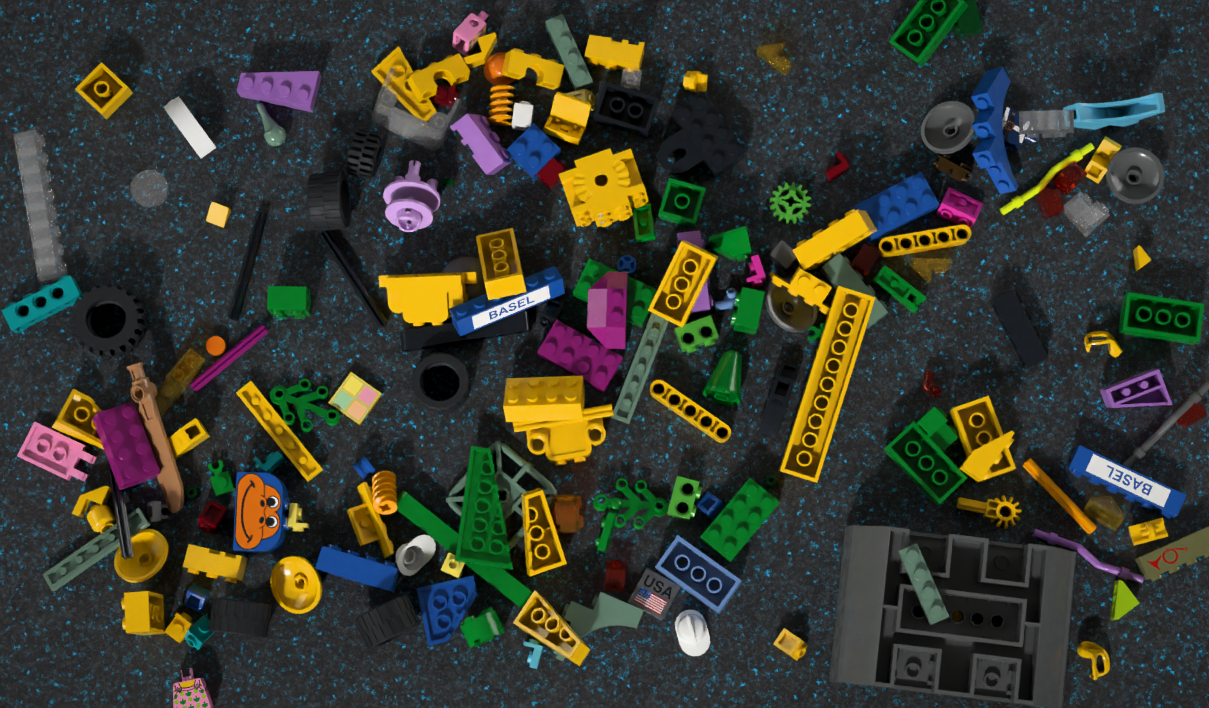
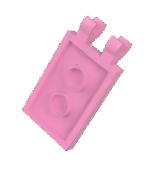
M35 421L17 455L68 481L73 476L84 482L88 474L76 469L80 459L92 464L97 459V457L84 452L87 446Z

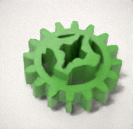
M786 182L784 188L779 185L777 187L778 192L773 191L772 195L775 198H770V202L774 203L770 206V210L775 209L773 216L779 215V221H782L784 218L786 219V224L789 223V220L796 224L797 218L801 221L803 220L802 214L808 215L809 212L806 209H809L811 204L807 202L811 200V197L805 196L808 191H802V185H799L797 188L795 187V182L791 186H788ZM788 192L786 196L780 197V195H782L783 193ZM789 200H792V207L788 206L787 202ZM779 207H782L785 213H783ZM800 209H801L800 212H798L797 214L792 215V213H793L795 210H800Z

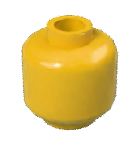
M105 504L93 505L86 517L92 529L100 533L112 527L116 521L110 507Z

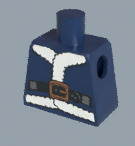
M1007 105L1004 107L1002 114L1004 145L1015 149H1020L1024 141L1034 145L1038 134L1029 131L1032 121Z

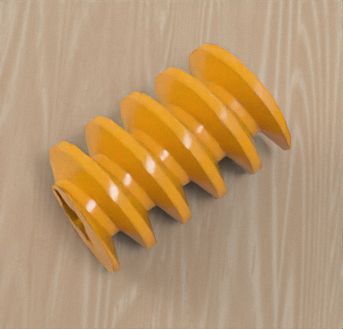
M496 85L490 89L492 93L490 100L492 102L489 104L491 108L489 115L491 117H489L488 121L491 124L497 126L512 125L507 120L513 117L507 115V113L513 111L512 108L508 107V105L513 104V101L508 100V98L514 97V94L509 93L510 90H514L513 86Z
M381 471L372 477V506L379 514L388 515L397 511V488L394 473Z

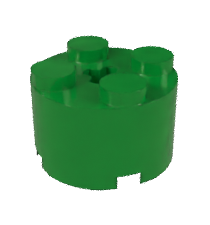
M492 607L482 611L477 618H475V615L466 618L460 627L470 649L494 639L497 634L502 635L505 633L496 610L493 611Z

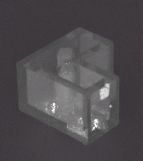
M1074 110L1019 111V134H1027V138H1039V134H1042V138L1066 137V133H1074Z
M1080 191L1060 210L1087 237L1110 214L1108 213V208L1103 203L1100 204L1097 201L1092 204V199L1089 195L1083 194Z

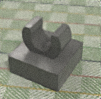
M161 501L147 503L148 521L158 522L169 518V515H162L161 513L162 508H168V505H161Z

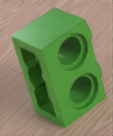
M711 315L685 324L683 328L679 326L674 329L681 351H687V353L697 351L698 347L704 344L705 347L711 346L716 343L715 340H718L719 337ZM708 328L711 330V335L705 337L701 334V330ZM691 335L694 340L691 343H685L683 336Z
M677 476L667 515L688 521L690 516H695L697 506L694 505L695 498L700 497L702 487H699V481ZM684 485H691L693 492L689 495L684 494L682 491ZM680 503H685L688 506L686 513H680L677 510V506Z

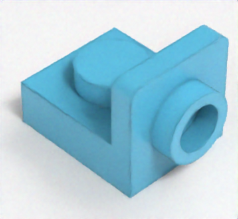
M529 639V642L524 641L523 645L534 648V651L529 652L527 663H530V668L538 669L544 646L540 645V641Z

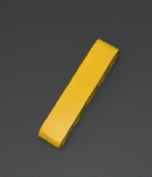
M956 225L885 237L879 242L877 252L882 257H893L959 246L969 240L971 230L966 225ZM963 231L966 234V238H959L957 232ZM944 234L947 237V241H940L938 235ZM921 237L927 238L928 241H929V244H928V245H923V244H921L920 241H919V238H921ZM901 241H908L910 247L903 248L901 246ZM882 244H889L891 251H884Z
M662 380L652 382L650 394L657 401L717 442L724 443L729 439L731 429L727 424ZM656 385H661L664 388V392L656 394L653 388ZM677 396L680 402L677 405H672L669 402V398ZM693 407L696 413L693 416H688L685 413V409ZM709 418L712 424L709 427H704L701 424V420ZM720 428L725 429L727 436L720 438L717 435V430Z

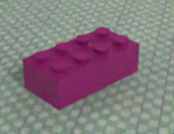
M558 320L555 321L537 352L539 357L570 375L583 376L586 384L602 393H605L623 362L622 356L606 349L604 346Z
M134 402L98 412L93 417V422L119 490L155 479L161 473Z

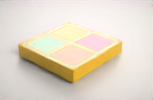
M350 372L328 403L361 425L382 396V393Z

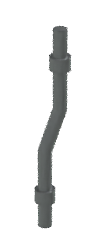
M1206 381L1198 390L1193 391L1188 396L1189 398L1144 444L1132 452L1133 454L1123 465L1130 468L1138 459L1141 460L1146 455L1145 452L1194 403L1197 404L1202 399L1201 397L1209 390V383Z

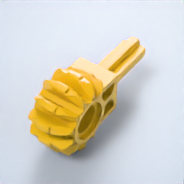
M1005 495L1001 496V501L995 498L994 500L987 499L986 502L959 497L956 505L958 509L982 513L983 518L991 519V522L997 520L996 527H1000L1003 523L1004 529L1008 528V523L1012 527L1015 526L1014 520H1020V517L1016 514L1022 512L1021 509H1015L1019 503L1015 502L1012 504L1013 497L1006 501ZM1001 507L1009 510L1008 517H1003L1000 514Z

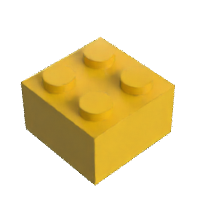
M102 62L75 88L106 120L133 94L129 87Z

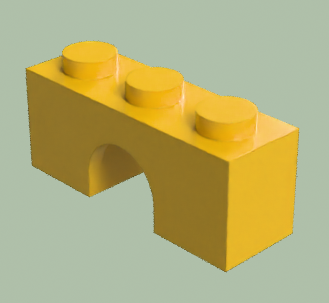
M517 48L505 54L501 75L519 80L525 77L527 68H532L537 73L536 85L552 90L560 87L564 65L559 64V61L555 59H542L538 54H525L523 50Z
M460 53L454 56L449 55L438 63H431L425 69H418L412 72L408 84L418 101L421 102L436 95L437 84L434 80L444 78L451 86L458 85L469 80L470 70Z

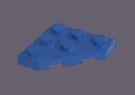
M474 576L416 588L428 646L448 642L478 596Z

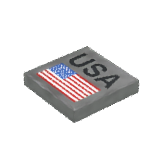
M646 568L628 602L662 621L681 586Z

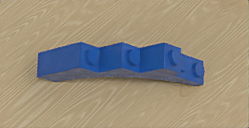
M1003 67L987 70L971 96L979 110L977 117L972 123V127L980 139L972 154L980 169L986 168L1000 194L1016 191L1019 187L1012 173L1004 145L1002 125L1003 104L1011 81Z

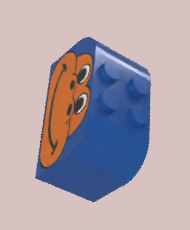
M237 472L233 551L238 553L268 554L279 550L283 546L287 530H290L287 513L291 499H288V490L285 484L274 475L269 473Z

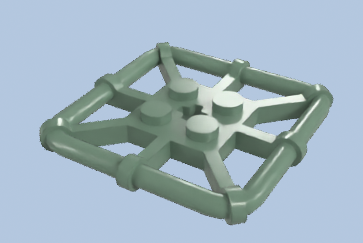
M495 441V443L488 447L491 449V454L496 451L497 472L495 473L498 492H506V500H500L505 528L506 520L514 511L523 517L522 510L518 506L522 503L521 494L528 491H525L517 482L526 472L547 489L543 490L544 495H548L546 501L548 507L558 494L557 489L548 479L532 467L530 461H525L513 449L500 441ZM501 451L522 467L513 479L502 471ZM467 472L452 488L448 498H446V503L460 517L462 508L456 502H463L464 496L456 497V495L465 486ZM523 525L508 541L509 549L513 548L524 536Z

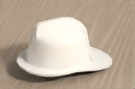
M419 535L409 543L403 544L398 548L395 555V563L403 575H414L433 557L436 550L434 539L429 535Z
M685 610L681 612L675 621V630L679 644L686 654L700 656L707 651L710 645L706 621L698 611Z

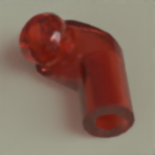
M925 370L923 389L930 397H939L942 390L933 383L934 372Z

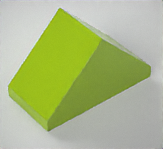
M1121 580L1114 583L1110 620L1120 619L1139 604L1138 600Z

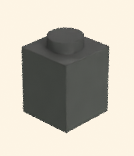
M783 240L779 244L775 242L768 250L770 252L768 258L784 272L797 260L792 251L793 249Z

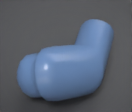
M727 289L723 300L713 302L715 311L729 309L734 306L737 295L736 289Z

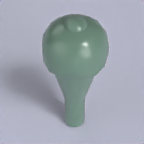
M259 103L256 107L262 117L265 130L264 138L269 145L279 146L286 140V132L270 117L264 105Z

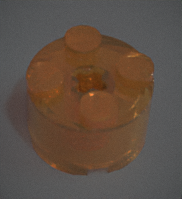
M576 493L553 495L552 501L555 500L552 505V517L554 526L558 527L556 530L557 534L579 532L584 527L583 515H579V509L582 507L581 496H576Z

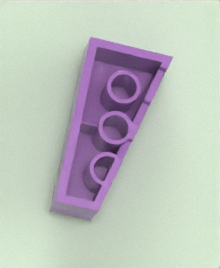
M319 71L241 73L237 92L240 97L313 113L322 76Z
M700 230L677 233V249L681 241L686 240L705 250L704 239H701ZM709 277L691 314L710 312V307L713 306L712 295H708V288H710Z

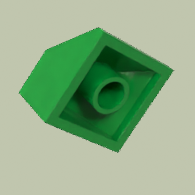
M746 226L710 236L708 248L731 260L737 259V261L748 259V255H751V246Z

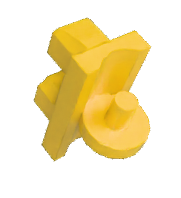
M1163 518L1128 527L1133 546L1168 537Z

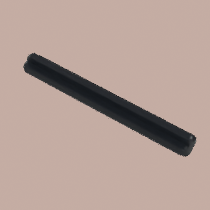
M111 469L108 473L122 558L130 559L134 555L123 489L119 490Z

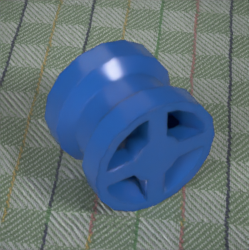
M629 255L622 256L617 263L618 271L628 272V276L633 275L636 271L635 259Z
M365 455L361 457V461L352 464L363 480L367 478L369 473L376 471Z

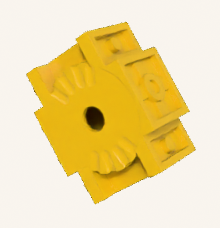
M611 148L575 160L576 168L559 173L577 227L588 226L592 221L596 222L597 227H607L614 221L629 219L633 215L632 207L639 208L649 202L631 149L613 155Z

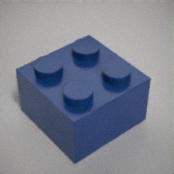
M534 123L507 149L509 156L534 181L538 178L537 173L552 158L556 160L561 155V149Z

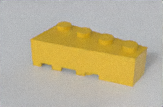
M537 488L521 494L527 574L533 576L567 564L543 490Z
M534 590L513 623L532 637L580 666L590 651L589 647L550 603Z

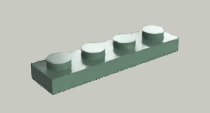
M917 543L898 551L929 624L932 625L948 618V612Z

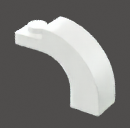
M179 96L169 101L163 107L200 158H203L216 148Z

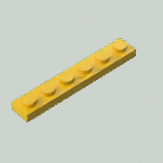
M252 381L236 392L307 482L323 471L321 466L288 425L284 423L283 419Z

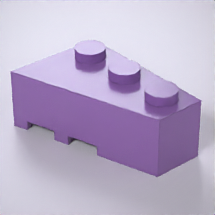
M466 114L450 127L453 131L457 129L463 137L461 142L464 146L466 144L469 145L474 153L472 157L485 174L494 175L511 163L508 158L509 154L505 148L501 147L498 135L492 132L489 127L490 122L485 116Z
M1150 369L1099 389L1105 406L1108 408L1173 405L1159 369Z

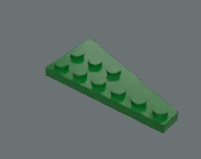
M471 446L454 561L513 570L491 449Z

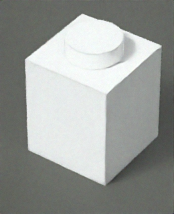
M520 101L514 104L512 129L526 131L532 125L534 106L530 105V102Z

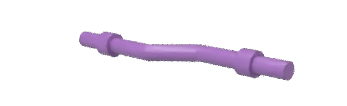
M1038 529L1034 530V537L1046 540L1047 543L1052 545L1058 544L1077 551L1095 568L1118 575V578L1124 580L1130 579L1138 583L1143 582L1144 576L1130 572L1128 568H1119L1099 561L1079 543L1058 537V534L1053 532L1049 534Z

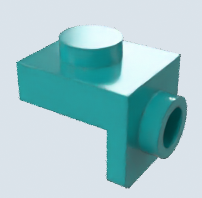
M204 615L188 629L185 635L187 643L197 650L215 633L209 631L210 620Z

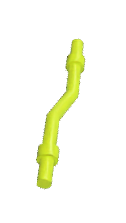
M1090 142L1081 149L1074 150L1070 153V156L1051 167L1038 185L1021 196H1015L1011 199L1010 203L1000 208L999 210L1002 215H1005L1014 208L1018 209L1024 205L1025 201L1041 192L1057 172L1073 162L1077 163L1083 159L1082 156L1095 149L1093 144Z

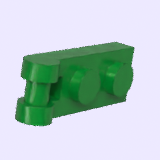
M886 265L883 266L872 280L912 313H915L918 310L919 304L926 300V297ZM910 294L915 297L912 302L907 299Z

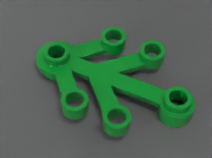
M302 379L299 384L289 388L276 386L270 391V399L274 404L280 406L283 413V421L287 425H292L295 422V416L289 411L287 403L294 405L301 421V429L304 432H310L313 428L312 421L307 418L305 410L325 418V422L330 426H335L340 422V413L337 410H326L309 403L319 398L325 399L328 396V389L325 386H320L317 388V391L299 398L291 395L300 391H309L311 383L308 379ZM307 383L308 387L304 388L301 385ZM325 390L326 393L324 395L319 394V391ZM278 392L283 394L281 397L276 396ZM335 414L336 417L332 419L329 418V415ZM291 416L293 419L291 421H287L286 417ZM309 423L310 427L304 428L303 425Z
M620 478L617 480L616 489L621 491L629 500H621V507L628 508V510L622 515L615 517L614 525L616 527L622 528L626 521L640 510L649 511L642 517L638 516L634 519L633 526L638 530L642 529L645 523L654 516L661 517L667 513L669 508L667 501L663 498H655L647 489L645 481H637L635 491L641 493L648 502L641 501L628 487L626 479ZM618 483H624L625 487H620ZM641 484L644 488L639 489L637 485ZM599 494L594 498L593 507L597 511H604L607 507L612 506V499L604 494ZM603 499L605 503L601 504L598 500ZM656 504H660L662 509H658ZM617 519H622L623 523L619 524ZM636 521H641L642 525H637Z

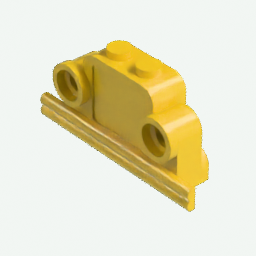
M476 272L379 276V287H386L390 310L394 313L403 312L404 320L408 323H413V326L425 325V322H432V325H443V321L451 316L450 308L468 301L465 284L477 283Z
M612 404L585 408L583 420L513 422L514 433L526 431L527 446L531 453L534 455H543L545 453L549 462L555 463V466L567 464L569 460H574L575 463L586 461V457L590 456L592 452L591 445H600L605 440L606 431L602 418L614 416Z

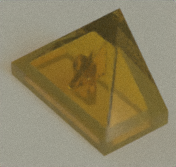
M1112 496L1091 497L1082 509L1085 515L1114 531L1117 530L1125 519V515Z

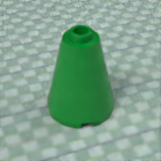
M728 350V352L723 353L703 389L705 398L708 399V396L713 398L712 402L727 406H733L734 402H737V405L740 403L742 357L737 351Z

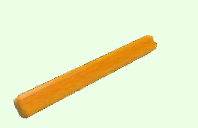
M1031 458L1023 464V467L1088 534H1091L1097 528Z

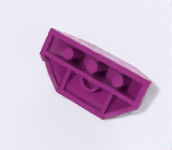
M607 272L588 289L587 328L606 349H626L628 272Z

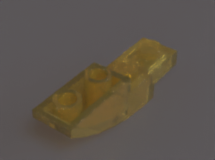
M192 348L184 354L165 376L166 379L157 389L155 400L160 417L168 407L171 408L205 362V359Z

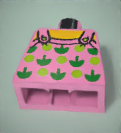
M481 11L478 16L470 13L453 32L452 47L464 56H469L478 44L477 38L484 36L486 33V23L490 19L489 15L484 11Z
M192 668L181 670L183 682L173 684V708H214L204 678L194 679Z

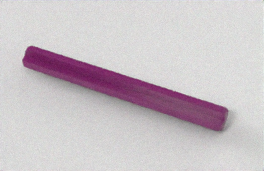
M261 324L195 378L190 383L193 390H200L269 332L268 329Z

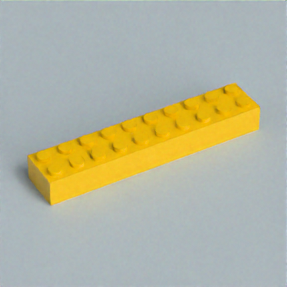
M841 286L836 288L779 471L816 483L818 482L876 297Z

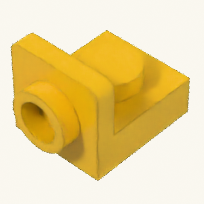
M176 612L175 618L164 632L178 643H181L185 639L188 629L194 623L191 622L193 618L185 612L182 614Z
M785 628L773 643L796 661L805 654L807 647L803 640Z

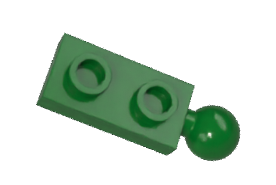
M646 203L639 208L632 207L637 243L655 240L656 235L651 203Z
M618 497L611 498L612 506L608 507L610 512H608L607 516L603 517L601 527H603L602 535H598L596 540L597 550L603 553L608 551L615 527L614 519L617 516V512L622 510V502Z

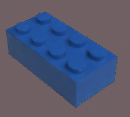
M919 172L855 205L853 209L866 211L875 225L877 231L866 237L869 243H872L937 210L940 204L922 172Z
M328 544L327 547L322 546L315 569L394 593L400 571L394 563L384 561L381 564L378 563L379 560L377 558L365 555L364 559L360 557L359 553L347 550L344 553L341 552L342 548Z

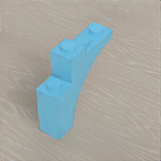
M1155 93L1116 102L1076 103L1064 107L1063 110L1066 126L1096 130L1108 125L1125 127L1138 123L1141 119L1165 112L1163 93Z

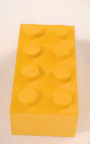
M852 209L844 214L845 218L841 220L836 219L829 223V228L825 230L820 229L813 233V238L798 242L796 244L797 248L792 251L803 270H814L837 254L842 253L876 232L877 229L868 213L863 210Z
M513 228L477 235L476 241L488 300L526 292Z
M682 240L648 311L683 328L718 256L686 240Z
M583 376L506 378L503 402L506 422L583 420L585 403Z
M989 396L954 407L949 411L966 458L972 451L1003 435ZM1009 448L1002 450L1001 454L1003 457L997 465L993 463L990 467L992 472L986 480L1016 469Z
M150 591L124 593V597L121 599L122 609H125V617L122 619L123 630L126 629V633L142 636L165 634L164 596Z

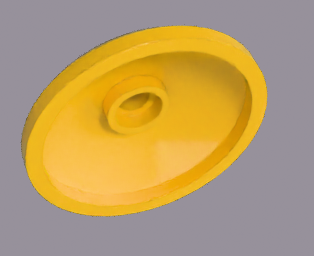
M144 529L131 538L133 558H122L119 546L115 555L114 566L117 574L125 581L132 583L145 581L154 576L164 565L168 556V542L159 531L154 529Z
M300 556L286 557L274 566L270 579L271 590L280 606L295 614H303L314 609L322 596V580L315 566Z

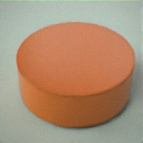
M213 336L208 339L206 348L211 355L220 356L226 350V343L221 337Z

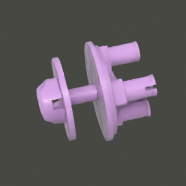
M414 160L409 162L408 174L405 175V179L402 176H395L394 182L388 184L383 193L384 201L387 204L385 210L387 219L405 232H414L417 229L429 226L433 221V212L439 208L441 201L440 195L437 192L438 181L435 179H428L426 183L420 181L419 171L421 163L416 161L414 166Z

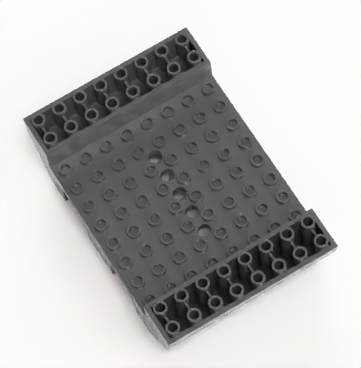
M845 526L829 681L1042 708H1063L1077 552L1030 543L1020 545L989 541L988 538L964 535H937L913 532L906 528ZM916 543L949 615L948 618L932 625L929 624L925 612L921 617H916L913 614L914 607L920 606L922 608V605L898 551ZM954 611L962 613L963 618L960 622L953 620L952 614ZM975 613L982 616V622L979 625L974 624L972 621V616ZM994 616H999L1002 619V624L999 627L993 626L991 622Z

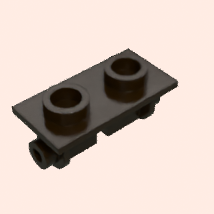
M938 153L937 157L940 159H935L932 164L935 166V169L944 174H947L949 169H952L950 177L961 183L962 181L966 183L969 178L966 174L972 173V170L969 169L970 165L963 161H960V163L954 161V157L950 154Z

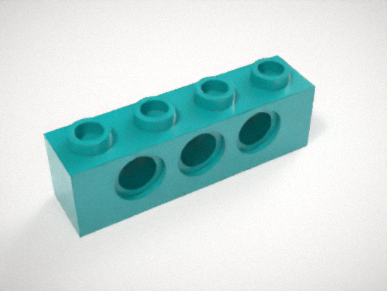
M65 275L58 278L57 282L52 285L42 286L40 291L35 294L29 293L23 297V300L7 304L6 308L1 311L11 331L18 333L75 304L77 298L82 299L83 294L76 280L71 275ZM63 290V296L56 298V292ZM45 298L46 304L43 307H39V301ZM28 307V308H29L28 314L25 315V316H22V314H21L22 310H23L24 308Z

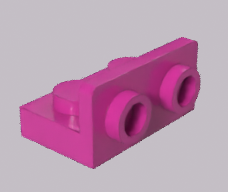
M949 187L936 214L958 225H966L971 230L983 203Z
M759 255L751 257V263H749L751 277L746 279L747 288L751 287L752 289L762 287V283H765L766 279Z

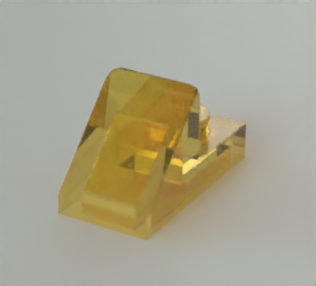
M785 43L763 45L757 48L756 55L786 76L791 70L792 65H790V61L784 56H778L784 49Z
M912 258L910 266L930 284L932 270L935 273H945L951 267V259Z

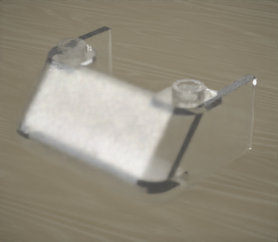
M391 67L372 113L374 123L429 150L439 149L462 103L461 100L456 99L449 115L442 112L434 113L429 122L394 107L397 101V94L390 86L397 71Z

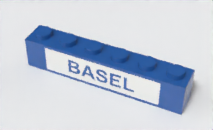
M555 266L524 278L526 292L492 300H488L487 294H484L450 308L452 323L459 336L473 332L565 294L563 278Z
M1080 445L1075 448L1067 466L1071 470V474L1078 477L1083 475L1089 478L1088 481L1095 485L1102 484L1106 486L1107 491L1114 494L1119 492L1124 495L1123 498L1131 502L1136 500L1142 503L1141 506L1151 511L1155 509L1160 512L1159 515L1168 519L1178 516L1186 498L1185 494Z

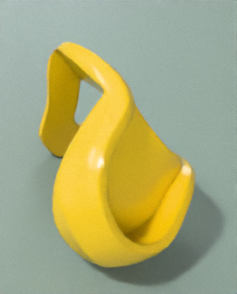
M1094 331L1085 335L1084 341L1087 352L1090 351L1091 345L1108 343V350L1111 356L1116 358L1123 352L1116 339L1109 332ZM1089 337H1107L1105 340L1088 341Z
M1089 641L1081 642L1078 645L1077 653L1081 657L1092 659L1093 673L1089 675L1090 678L1097 680L1098 677L1109 672V655L1101 646ZM1099 655L1102 656L1104 661V671L1098 672L1096 665Z

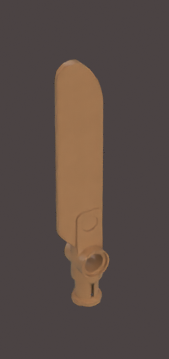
M143 362L127 366V370L130 371L133 380L131 383V397L135 402L139 403L138 415L161 472L157 478L165 502L168 505L169 511L176 513L182 509L184 503L183 483L155 400L157 388L153 382H150L149 377H146Z

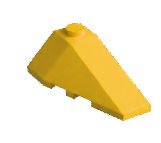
M72 389L52 428L70 437L104 449L93 422V417L102 410L91 397Z

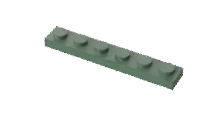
M651 313L614 408V416H611V418L629 424L669 323L668 320L654 313Z
M140 508L127 515L131 538L151 525ZM117 523L42 574L52 591H56L120 546Z

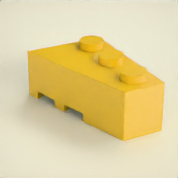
M589 35L584 61L591 66L602 65L612 71L619 69L629 75L639 74L644 56L645 42L633 45L628 44V40L622 39L621 43L613 41L609 37Z
M188 544L183 567L188 568L187 572L199 575V571L206 572V577L217 579L218 576L226 577L225 581L236 583L237 580L243 581L248 558Z

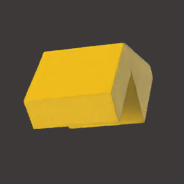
M495 32L477 38L481 52L464 57L469 69L483 65L488 60L497 42Z
M1105 136L1082 174L1099 184L1107 172L1111 159L1119 152L1122 145Z
M103 486L80 495L72 514L83 518L91 501L100 505H106L112 493L111 488Z

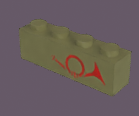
M1209 526L1136 558L1135 561L1142 576H1144V580L1151 579L1153 582L1162 578V573L1166 571L1171 574L1180 570L1179 566L1184 563L1189 566L1198 562L1197 557L1202 555L1204 558L1209 557Z

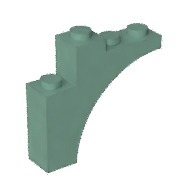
M600 592L599 596L595 595L591 604L594 606L593 610L571 601L570 605L566 603L562 614L565 615L564 620L571 622L570 627L582 638L594 630L608 626H628L637 629L644 610ZM555 651L556 659L564 662L566 657Z

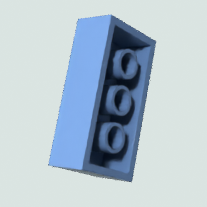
M678 535L655 566L656 570L718 614L722 612L742 583V580Z

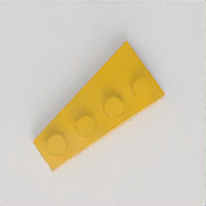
M399 46L371 71L423 126L437 114L429 98L419 102L408 83L413 70Z

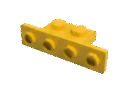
M798 267L790 282L773 272L769 273L772 283L778 287L783 285L789 288L787 291L796 297L799 294L804 297V302L811 306L816 304L820 307L819 310L828 315L831 306L823 301L832 288L829 284Z
M363 482L357 487L363 504L348 509L347 513L360 547L378 541L383 557L387 558L394 554V546L387 536L385 523L382 522L379 513L373 509L372 489L368 486L367 482Z

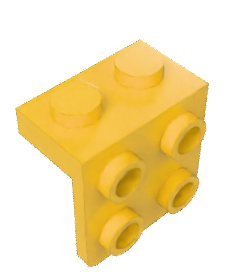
M557 92L543 132L569 143L579 145L586 129L592 105L584 100Z

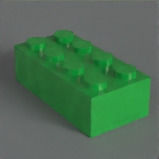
M919 0L892 36L889 43L923 67L968 5L964 0Z
M589 258L573 291V297L588 303V289L607 272L618 271ZM628 276L626 321L643 328L650 313L648 309L658 289Z
M1127 292L1122 298L1118 333L1195 345L1200 342L1204 304Z
M914 421L883 449L936 506L941 504L967 479L962 471Z
M749 478L701 535L700 539L730 563L780 502L753 479Z

